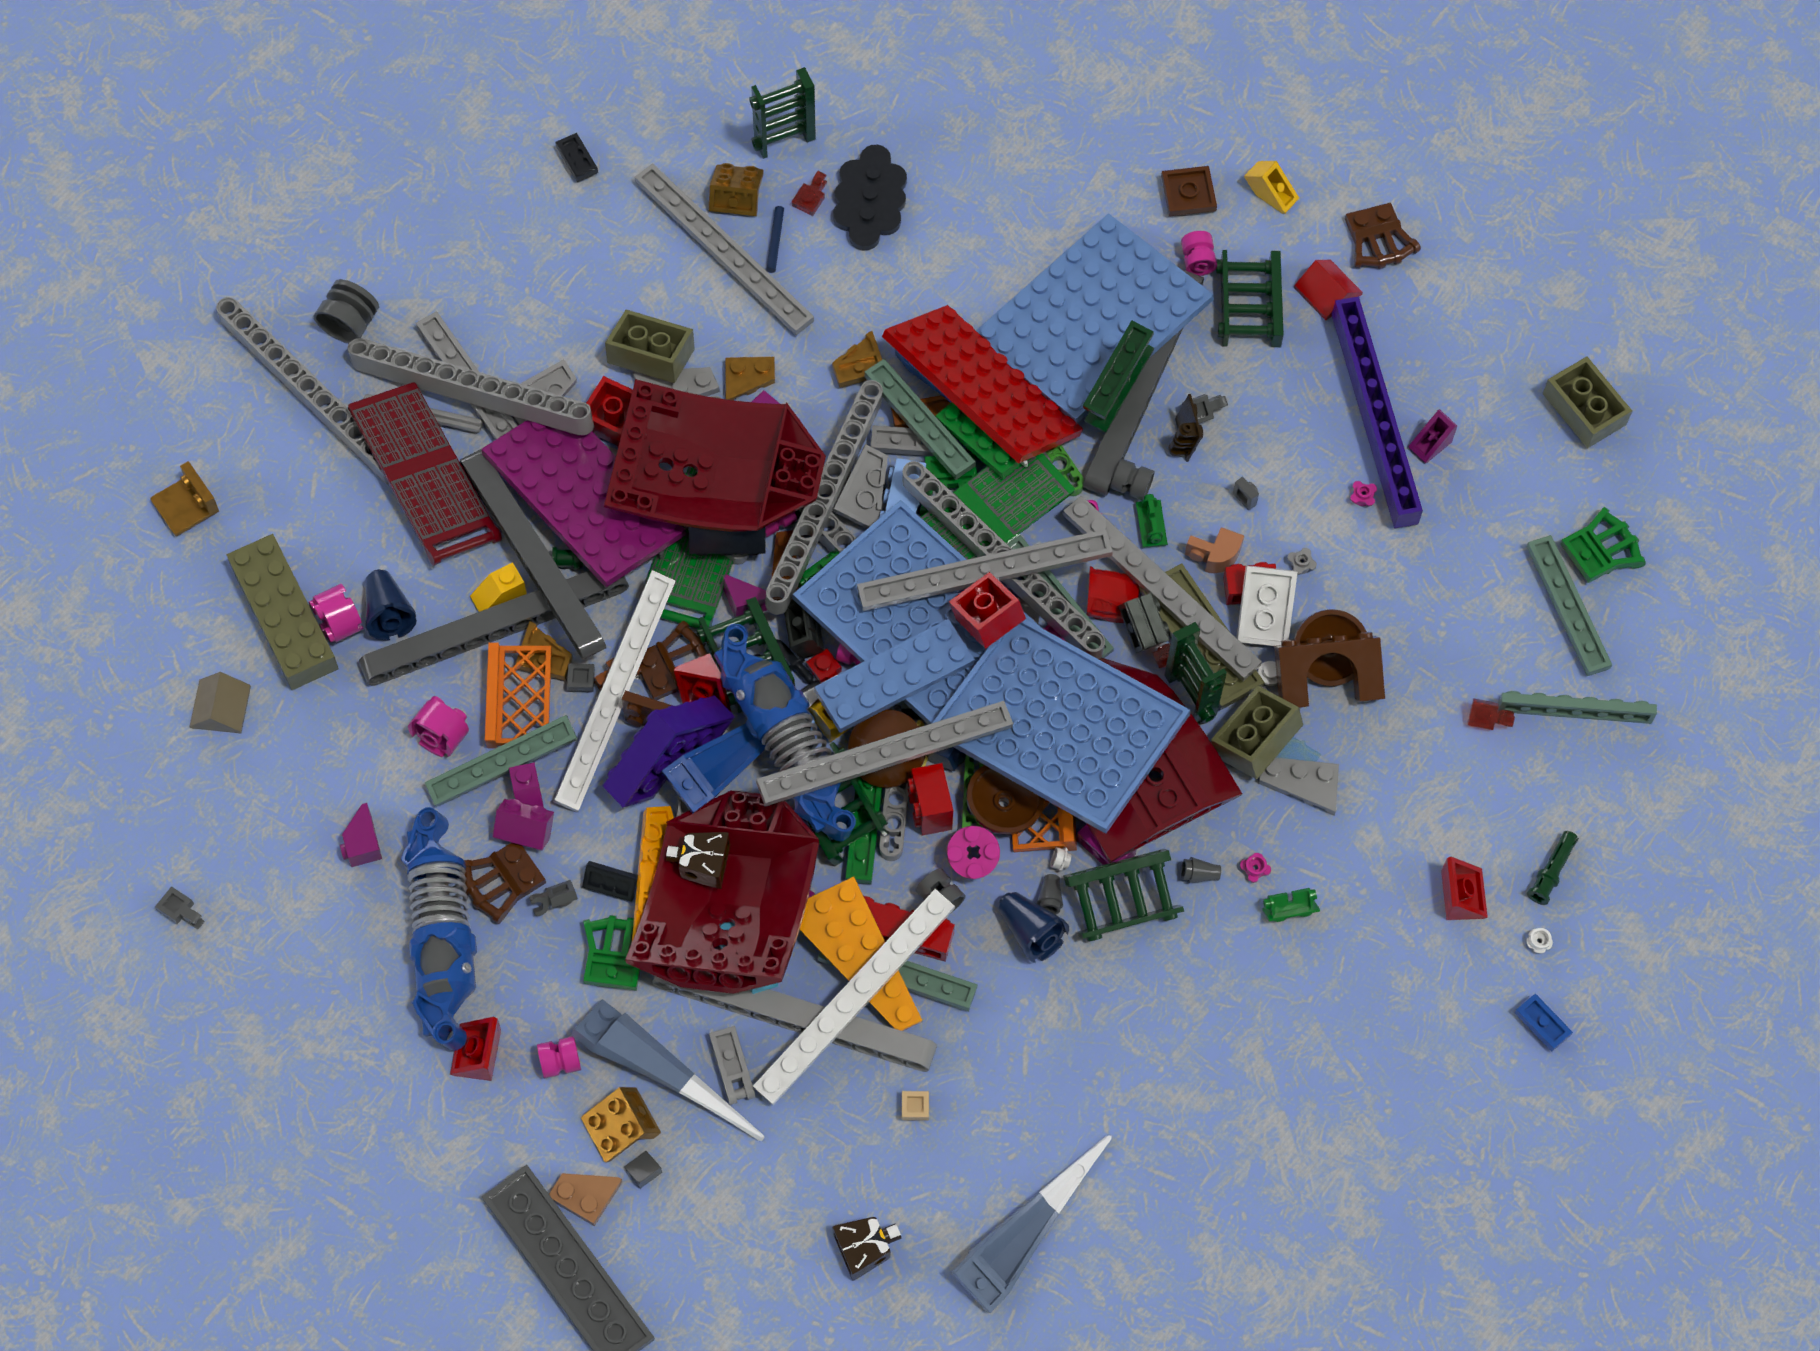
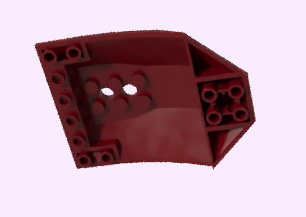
M635 379L604 507L681 526L728 532L758 531L816 501L826 455L787 402L786 404H771L720 399L683 392ZM668 463L672 469L668 471L663 470L659 467V464ZM691 466L696 469L697 475L694 477L686 476L683 469Z
M1105 658L1099 659L1186 707L1175 692L1157 674ZM1191 713L1151 769V771L1160 773L1161 781L1154 782L1147 775L1106 834L1086 823L1109 863L1243 794L1218 752Z
M730 790L714 798L692 814L689 810L666 822V832L649 897L625 960L629 965L682 988L734 994L782 982L808 901L819 839L785 800L765 806L760 793ZM728 832L731 846L722 889L682 878L679 863L666 861L668 846L683 847L685 835L688 833ZM725 922H732L735 924V926L731 927L729 930H723L720 928V926ZM719 945H726L721 950L715 949Z

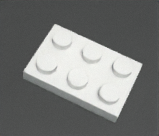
M1246 565L1236 637L1241 643L1276 646L1281 645L1282 640H1289L1297 571Z

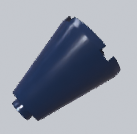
M374 570L366 577V628L368 633L373 638L384 641L390 640V636L398 635V638L403 637L415 627L417 622L416 612L391 574L386 570Z
M1018 892L1006 893L999 901L998 910L1024 954L1031 962L1036 963L1035 959L1038 958L1041 961L1046 960L1062 946L1064 941L1061 938L1064 932L1067 935L1069 934V925L1064 919Z

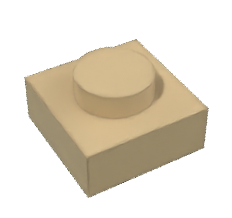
M902 1091V1120L929 1121V1091Z

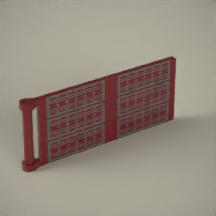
M415 382L348 405V410L422 543L431 565H437L443 559L490 542L497 543L502 540L501 532L491 520ZM486 527L487 529L485 534L437 551L434 548L435 545Z

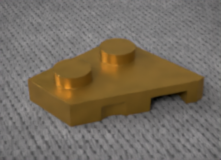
M873 331L868 332L865 339L859 344L851 346L846 354L839 356L832 362V368L839 388L867 381L864 372L883 360Z

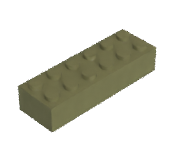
M270 534L226 554L236 579L291 690L338 670L335 656L274 535Z

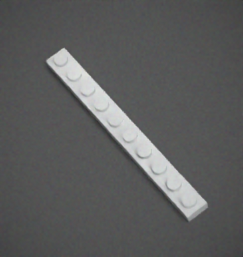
M653 570L651 571L555 796L554 803L575 812L579 811L623 707V694L625 690L629 691L675 584V580Z
M934 889L753 1087L774 1106L950 915L955 906Z

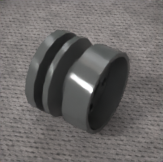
M339 279L334 282L331 290L326 295L327 300L322 301L313 317L317 325L324 332L341 342L349 344L352 340L362 337L367 329L366 324L371 322L380 307L375 297L366 289L351 281Z

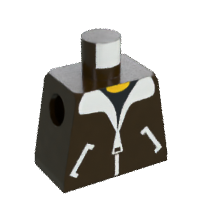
M688 833L685 835L683 847L668 846L666 861L679 863L682 878L722 889L731 846L729 833Z
M876 1217L838 1224L832 1227L833 1236L852 1281L887 1261L891 1257L888 1244L902 1239L896 1223L881 1229Z

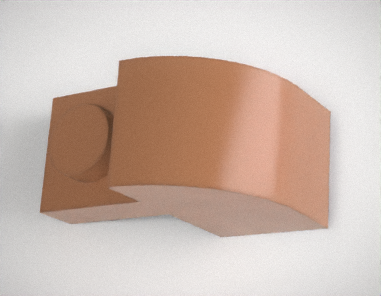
M1221 527L1214 544L1190 535L1185 555L1194 561L1206 562L1205 572H1224L1225 567L1235 564L1243 545L1244 535Z

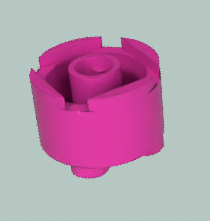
M341 583L313 596V600L309 601L314 615H317L322 620L319 626L325 638L327 637L330 642L334 641L335 643L364 629L360 625L362 621L350 597L345 598L343 592L346 589Z
M432 696L430 700L426 701L408 725V730L412 737L417 734L421 739L419 744L429 752L443 757L445 753L447 757L451 756L469 732L468 725L465 722L466 714L458 708H450L437 696Z
M966 826L960 828L948 841V862L956 873L965 878H982L991 873L998 864L1000 857L998 841L990 831L983 827ZM977 845L979 847L977 851L980 854L979 857H971L969 859L967 857L969 854L966 850L967 847L971 846L974 848Z

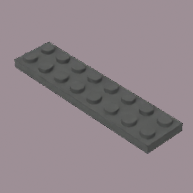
M527 1164L482 1196L483 1201L593 1351H640L655 1340L652 1333Z

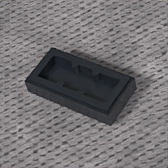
M577 133L555 142L559 153L576 182L598 173L596 164Z
M588 861L582 888L632 902L635 898L638 875Z

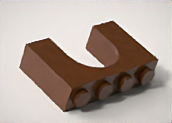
M1372 632L1357 633V638H1347V634L1333 635L1332 640L1322 641V637L1306 638V643H1297L1296 639L1282 640L1281 645L1274 646L1278 696L1298 707H1309L1308 670L1318 657L1327 653H1339L1350 663L1353 671L1356 700L1385 699L1380 637L1373 636Z

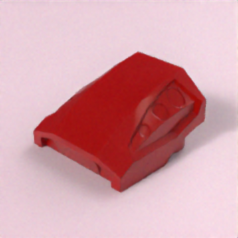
M1090 566L1086 615L1112 623H1124L1118 605L1138 598L1139 585L1126 573L1094 569Z

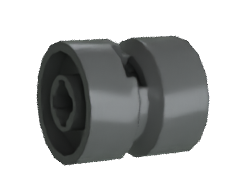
M1121 459L1115 471L1111 489L1123 494L1128 491L1131 497L1143 501L1144 496L1149 492L1155 471L1143 466L1136 468L1135 463Z
M938 868L928 874L916 888V892L923 900L936 889L955 906L953 911L961 905L966 896L957 885L950 884L951 878L942 868Z

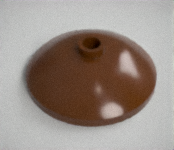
M1327 609L1309 616L1298 628L1294 639H1296L1297 643H1306V638L1322 637V641L1332 640L1333 635L1347 634V638H1357V633L1367 631L1362 623L1350 613L1336 609ZM1327 653L1318 657L1311 664L1307 678L1321 685L1337 686L1353 680V671L1350 663L1343 655Z
M884 710L856 724L849 738L848 750L919 728V725L902 712ZM925 756L860 777L864 781L878 787L891 788L905 784L907 779L911 778V770L913 768L922 767Z
M983 765L974 773L968 784L966 794L968 808L974 819L984 828L999 834H1016L1030 828L1039 819L1045 803L1044 798L986 765ZM1005 801L1008 806L1003 807L999 802Z

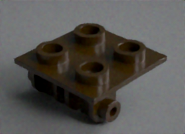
M1188 394L1175 418L1178 431L1168 446L1169 453L1172 456L1184 455L1186 462L1190 460L1200 440L1203 438V427L1198 423L1197 405L1193 403L1191 394Z

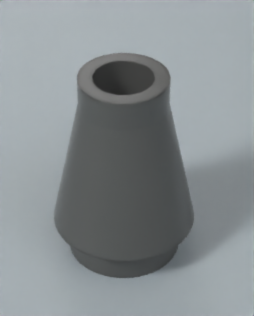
M1193 857L1183 860L1181 866L1182 880H1187L1188 883L1220 880L1221 865H1215Z
M1048 874L1044 877V883L1037 904L1055 915L1063 907L1060 877L1055 874Z

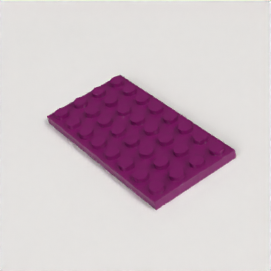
M527 420L482 448V455L605 587H608L686 535V529L681 525L651 520L604 507L616 456L592 431L587 435H577Z

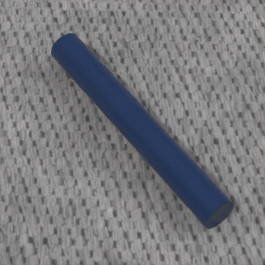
M776 206L774 211L766 271L769 273L776 272L784 216V207Z

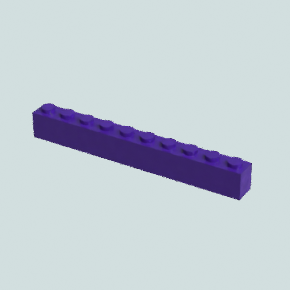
M1358 296L1335 300L1332 319L1394 529L1418 525L1423 509L1360 298Z

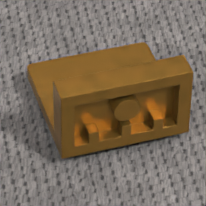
M730 163L716 165L710 183L709 211L757 216L759 188L764 170L758 169L755 166L737 167Z
M189 461L180 465L183 473L180 477L181 480L150 498L175 536L182 534L219 512L213 495Z
M619 1087L581 1117L604 1162L612 1161L639 1139H654L661 1134L659 1127L636 1087Z

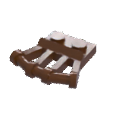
M1391 202L1345 215L1346 224L1355 243L1354 267L1361 268V265L1376 266L1379 269L1385 268L1390 263L1400 264L1407 256L1412 253L1416 254L1421 250L1419 242L1411 238L1401 228V222L1397 218ZM1392 235H1395L1405 247L1398 250ZM1376 239H1384L1389 254L1383 255ZM1362 243H1368L1373 257L1362 256Z
M685 621L679 623L663 642H657L656 645L647 648L640 664L641 676L654 700H659L679 691L674 674L675 665L673 661L695 651L698 658L709 654L705 648L706 643H701L699 637L689 628V624ZM681 636L690 642V644L668 653L667 651Z
M510 843L499 851H494L486 858L464 860L466 865L464 875L467 878L465 882L467 886L466 894L470 895L473 899L472 904L476 910H482L491 916L492 921L497 924L504 920L517 901L546 884V879L520 844ZM494 866L493 870L477 880H473V870ZM498 877L503 879V884L487 894L482 895L479 889ZM512 892L501 908L498 909L490 904L505 893Z

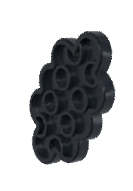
M878 144L867 146L862 151L860 160H849L841 166L839 171L841 183L834 191L837 203L833 211L834 223L841 230L849 231V240L852 246L862 251L875 248L880 241L881 235H891L900 228V211L906 204V194L903 189L907 184V173L900 165L891 163V154L888 149Z

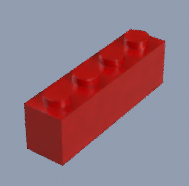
M863 896L885 942L915 911L902 910L893 903L880 904L870 897ZM945 919L915 951V954L946 962L954 936L955 924Z

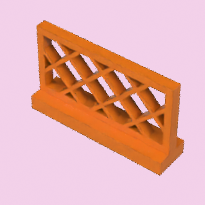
M488 643L485 743L487 748H497L527 734L526 732L536 723L540 727L549 723L551 646H500L499 643ZM505 653H517L522 659L511 668L505 662ZM535 653H546L545 662L538 668L529 660ZM526 662L534 672L524 680L515 671ZM513 674L521 684L510 692L504 686V681ZM537 675L545 681V685L538 692L528 684ZM526 687L533 696L525 704H522L515 695ZM510 699L520 706L511 716L503 710V706ZM536 699L544 705V710L537 716L527 709ZM525 711L533 720L522 729L514 719ZM542 717H544L543 723L540 721ZM510 723L519 731L513 738H502L503 729Z
M1045 800L1043 810L1049 805V801ZM1056 806L1058 813L1051 820L1041 813L1040 817L1047 822V825L1039 833L1031 827L1027 830L1035 836L1028 844H1019L1018 837L1022 832L1012 834L1013 851L1055 849L1056 847H1067L1068 851L1077 850L1076 817ZM1053 827L1059 832V841L1048 842L1043 838V835Z

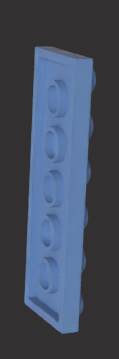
M947 619L815 686L814 692L841 733L973 665L975 659L950 620Z

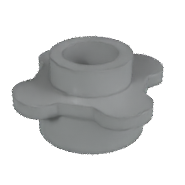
M1302 548L1300 552L1288 554L1287 559L1291 562L1293 571L1298 572L1297 575L1314 570L1317 566L1316 561L1311 557V550L1308 548Z

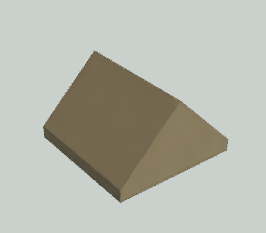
M222 672L199 679L190 728L241 734L251 689L250 684Z

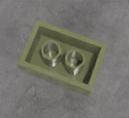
M626 309L605 342L607 363L675 383L695 350L693 329Z
M1588 356L1549 378L1543 391L1546 399L1587 449L1626 426L1632 414V409Z
M1257 686L1211 739L1212 745L1222 761L1257 780L1303 726L1300 709L1298 706L1270 691Z

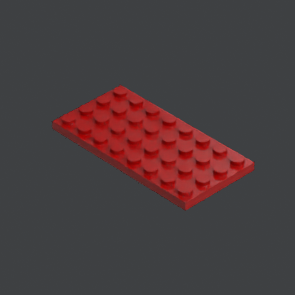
M946 305L884 330L882 337L1018 464L1081 435L1083 428L1076 424L1075 420L1059 410V406L1052 400L1045 398L1037 385L1028 383L1024 379L1025 375L1021 370L1011 368L1007 364V357L997 353L991 347L990 342L983 338L972 325L960 317L950 306Z

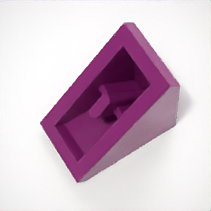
M1439 409L1408 447L1420 459L1428 463L1452 443L1457 425Z
M727 574L725 575L724 593L735 617L744 614V611L747 610L746 600L753 597L757 598L762 611H767L765 605L766 590Z

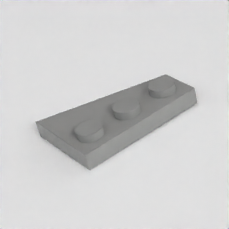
M563 359L520 384L565 396L577 383V378ZM512 416L518 426L523 422L527 421L525 419Z
M710 367L683 369L675 383L632 371L634 380L637 379L683 392L710 396L720 392Z
M865 444L835 504L833 512L866 529L879 519L888 455Z
M1275 758L1259 776L1260 785L1287 796L1292 795L1304 800V803L1310 806L1316 805L1335 816L1339 764Z

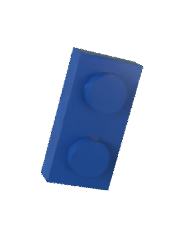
M1536 993L1515 1011V1014L1551 1052L1573 1033Z

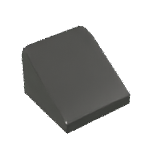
M647 1151L624 1166L640 1189L662 1173L660 1165Z

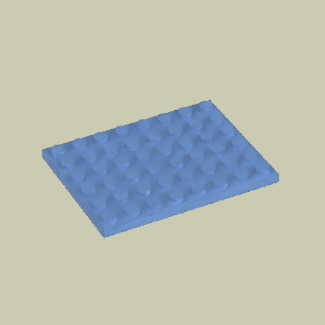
M1108 213L976 331L990 342L991 347L997 353L1007 357V364L1011 368L1021 370L1025 375L1024 379L1028 383L1037 385L1045 398L1052 400L1059 406V410L1062 413L1070 416L1077 424L1089 413V411L1083 408V404L1131 320L1154 331V335L1148 344L1154 347L1152 356L1214 300V294Z
M901 500L799 588L792 597L797 604L861 663L949 619L972 654L975 662L962 671L903 700L928 725L933 723L988 649V647L985 649L956 620L949 604L950 600L965 589L863 611L857 584L967 560ZM1024 612L1025 617H1026V620H1028V621L1032 622L1033 624L1039 626L1031 617H1029V616Z
M1025 619L988 647L933 723L1004 701L1013 722L1012 728L953 747L1106 834L1190 716V709Z

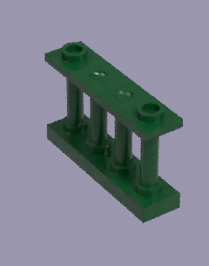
M805 67L796 70V81H794V84L761 96L756 85L751 86L752 97H749V102L753 111L754 137L751 138L755 151H760L763 159L768 157V144L795 134H803L807 143L816 140L815 86ZM795 94L792 99L765 108L766 104ZM795 108V111L766 121L768 117ZM796 121L795 125L767 135V131Z
M1222 250L1221 259L1216 260V274H1220L1222 322L1218 323V337H1222V347L1228 346L1230 335H1267V338H1271V347L1281 348L1284 336L1281 251H1271L1269 260H1265V262H1228L1227 250ZM1228 271L1264 272L1265 275H1269V281L1265 283H1228ZM1229 292L1265 293V296H1269L1270 302H1266V304H1229ZM1229 314H1266V317H1270V323H1267V326L1229 325Z
M1131 320L1083 404V408L1089 411L1084 420L1085 423L1107 433L1154 351V347L1148 345L1154 335V331Z
M756 597L746 600L747 610L744 611L743 615L709 628L704 617L699 618L700 628L697 629L698 637L702 644L706 642L720 672L721 667L714 654L721 650V647H717L713 637L724 633L731 624H753L756 631H754L753 635L748 636L746 648L756 644L759 646L763 645L765 652L759 658L781 662L795 686V679ZM729 690L726 691L730 706L735 705L738 713L743 712L733 693Z
M1194 622L1173 632L1164 676L1169 684L1176 680L1178 682L1181 681L1195 704L1194 719L1197 723H1208L1217 715L1227 672L1224 668L1214 673L1197 646L1201 630L1197 623Z
M834 742L829 744L834 754L846 751L844 747L839 748ZM857 778L841 782L838 793L853 785L859 798L841 809L854 813L865 806L872 819L855 828L849 838L844 841L831 839L822 831L815 833L810 822L807 821L813 833L819 839V844L827 858L834 866L844 861L840 854L843 852L844 847L875 828L884 836L889 834L885 828V825L888 824L886 818L881 811H875Z
M1160 849L1063 875L1065 885L1074 887V890L1078 892L1087 928L1078 931V936L1083 939L1086 938L1087 942L1103 938L1102 934L1158 918H1162L1163 921L1178 918L1177 913L1184 912V908L1181 905L1172 906L1163 867H1165L1164 862L1171 860L1169 850ZM1149 866V869L1153 870L1162 909L1147 913L1138 874L1140 873V868ZM1124 873L1125 877H1128L1137 916L1126 919L1121 917L1113 885L1114 875ZM1099 880V883L1103 885L1112 920L1111 923L1100 926L1096 924L1087 887H1090L1089 882Z

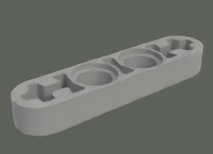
M908 782L900 785V787L885 788L883 815L887 821L891 818H896L901 822V826L894 830L885 825L889 834L884 836L881 833L880 855L887 861H895L902 856L908 806ZM899 794L903 797L904 801L900 805H892L889 802L890 796ZM890 836L895 837L894 847L897 848L893 850V853H889L888 848H885L889 846Z

